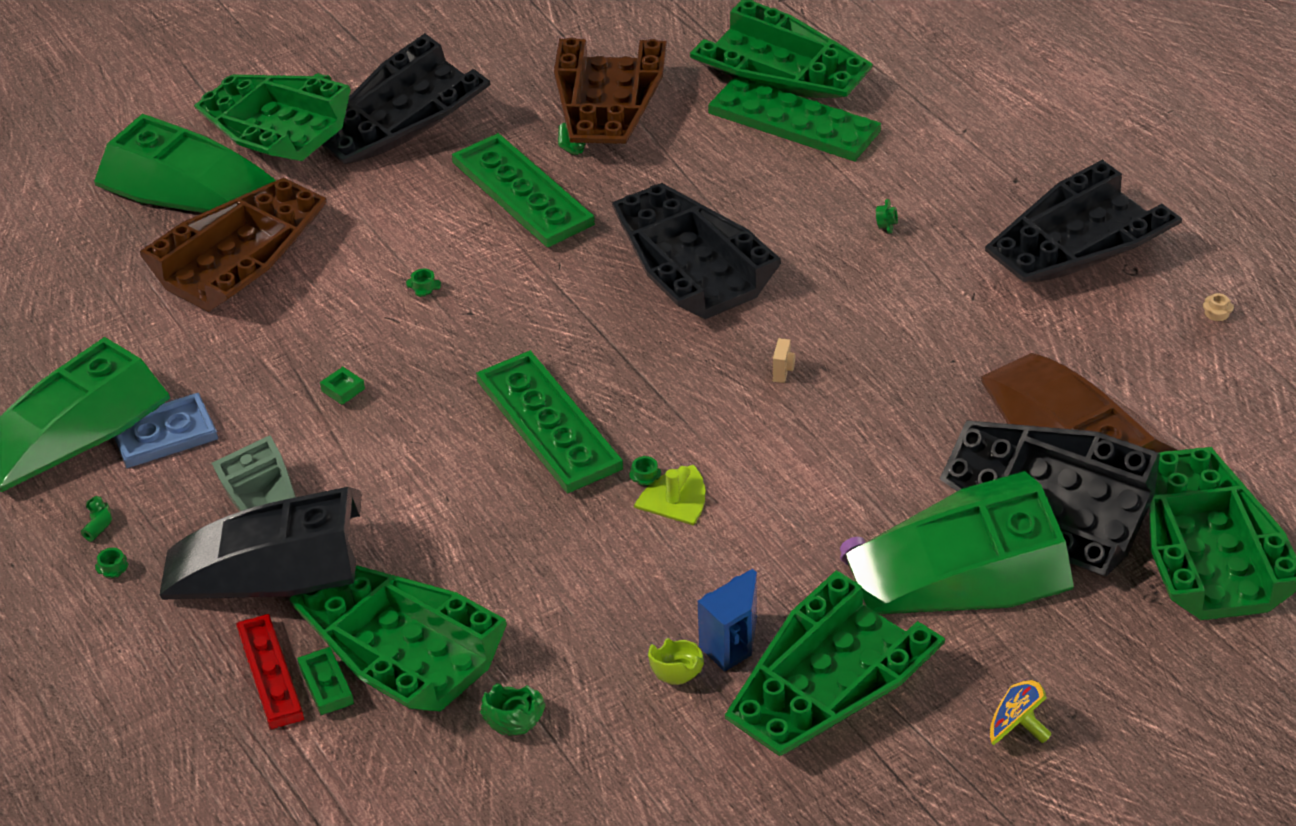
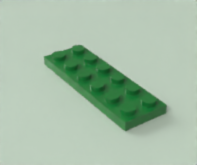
M736 76L708 104L709 114L854 162L881 132L880 122L771 88L767 85L756 84Z
M499 133L452 154V162L547 248L595 225V216Z
M531 350L476 372L479 385L567 494L623 470V460Z

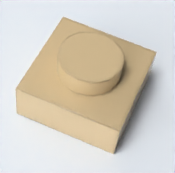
M778 338L773 356V382L785 383L788 371L794 370L795 353L790 352V339Z

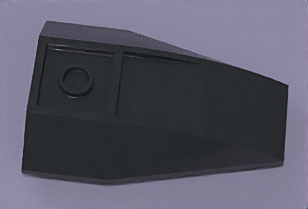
M424 33L382 62L349 96L342 129L321 146L344 164L375 157L410 141L430 129L491 85L490 80L475 69L463 74L446 61L441 44Z
M1102 159L1057 183L985 246V251L1023 282L1051 280L1078 272L1132 250L1182 223V218L1162 203L1148 211L1143 209L1121 192L1122 173Z
M663 183L652 185L647 189L612 202V207L646 275L678 307L701 318L708 319L757 298L781 264V259L749 229Z
M966 420L940 480L957 492L963 488L1025 471L1042 485L1066 541L1070 564L1107 577L1128 556L1153 500L1160 454L1096 431Z
M344 487L267 503L229 515L198 529L167 550L159 594L161 599L288 597L353 584L355 581L356 559L348 537L350 519L360 517L361 491L351 487Z

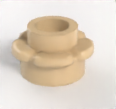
M1216 293L1205 299L1203 308L1206 317L1209 319L1223 321L1229 317V314L1234 309V305L1226 295Z

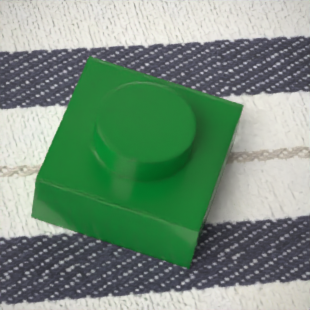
M341 367L320 382L321 391L341 405L365 390L364 380L345 367Z

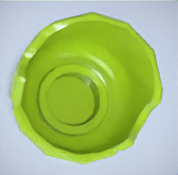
M667 638L661 648L657 649L653 644L649 647L648 658L652 671L659 680L669 685L684 684L692 680L701 672L704 665L702 650L696 643L688 640L672 641Z

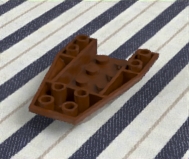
M559 39L554 65V77L570 143L627 144L663 78L667 41L656 39L640 40L638 57L631 58L628 56L587 57L586 39Z
M283 177L180 223L142 249L140 255L165 290L210 312L267 272L315 220L327 203L326 198Z
M1030 353L981 376V382L1007 424L1096 431L1155 452L1177 450L1136 412L1075 371L1050 358Z

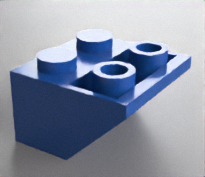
M753 568L740 576L734 577L727 584L705 594L698 600L699 648L724 672L752 656L757 623V572Z

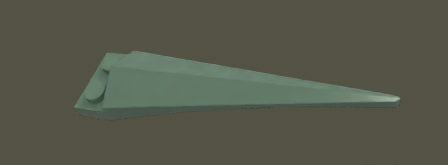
M271 435L212 462L227 496L239 512L267 503L296 497L287 467Z

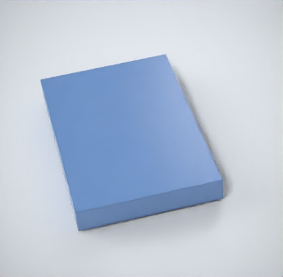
M195 393L162 404L158 409L135 423L134 426L115 436L114 440L126 468H130L218 440V435L199 393Z

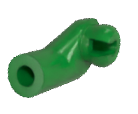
M566 123L559 125L558 146L571 155L581 154L586 143H570Z
M94 496L86 503V508L90 511L91 521L81 530V534L89 542H93L112 522L110 507L107 502H103L100 496Z

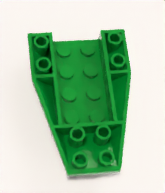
M741 0L730 11V29L716 43L703 39L690 52L691 59L709 68L797 96L812 98L847 97L873 68V63L792 15L756 3L753 0Z
M233 74L224 78L221 84L213 91L205 93L194 107L239 146L272 156L303 161L342 129L351 89L349 85L317 76Z
M141 114L107 143L94 183L97 187L140 203L204 213L276 180L251 161L208 136Z
M103 337L34 385L0 416V492L6 491L121 434L171 399L169 393L141 358L108 338Z
M1212 447L1158 452L1160 459L1155 494L1149 506L1151 553L1170 599L1199 620L1268 613L1296 592V554L1285 531Z
M1025 471L963 488L846 553L855 582L863 586L864 605L878 614L1010 608L1073 590L1074 588L1064 536L1042 485Z
M356 565L355 581L353 584L313 591L308 594H298L289 599L291 605L361 681L409 709L442 711L489 670L507 626L505 618L457 592Z
M836 570L790 612L725 713V719L780 757L809 742L901 686L945 643V638L919 621L913 624L907 631L901 629L863 605V586Z

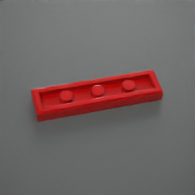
M265 614L236 622L237 631L269 729L272 730L303 721V711L270 615Z

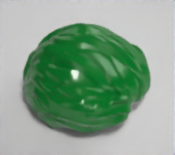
M496 683L489 693H484L480 712L492 730L501 735L512 736L525 734L530 731L541 718L546 704L543 695L528 685L521 689H516L514 687H502L501 684Z

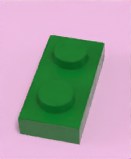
M331 647L297 658L300 671L320 716L354 704L353 695Z

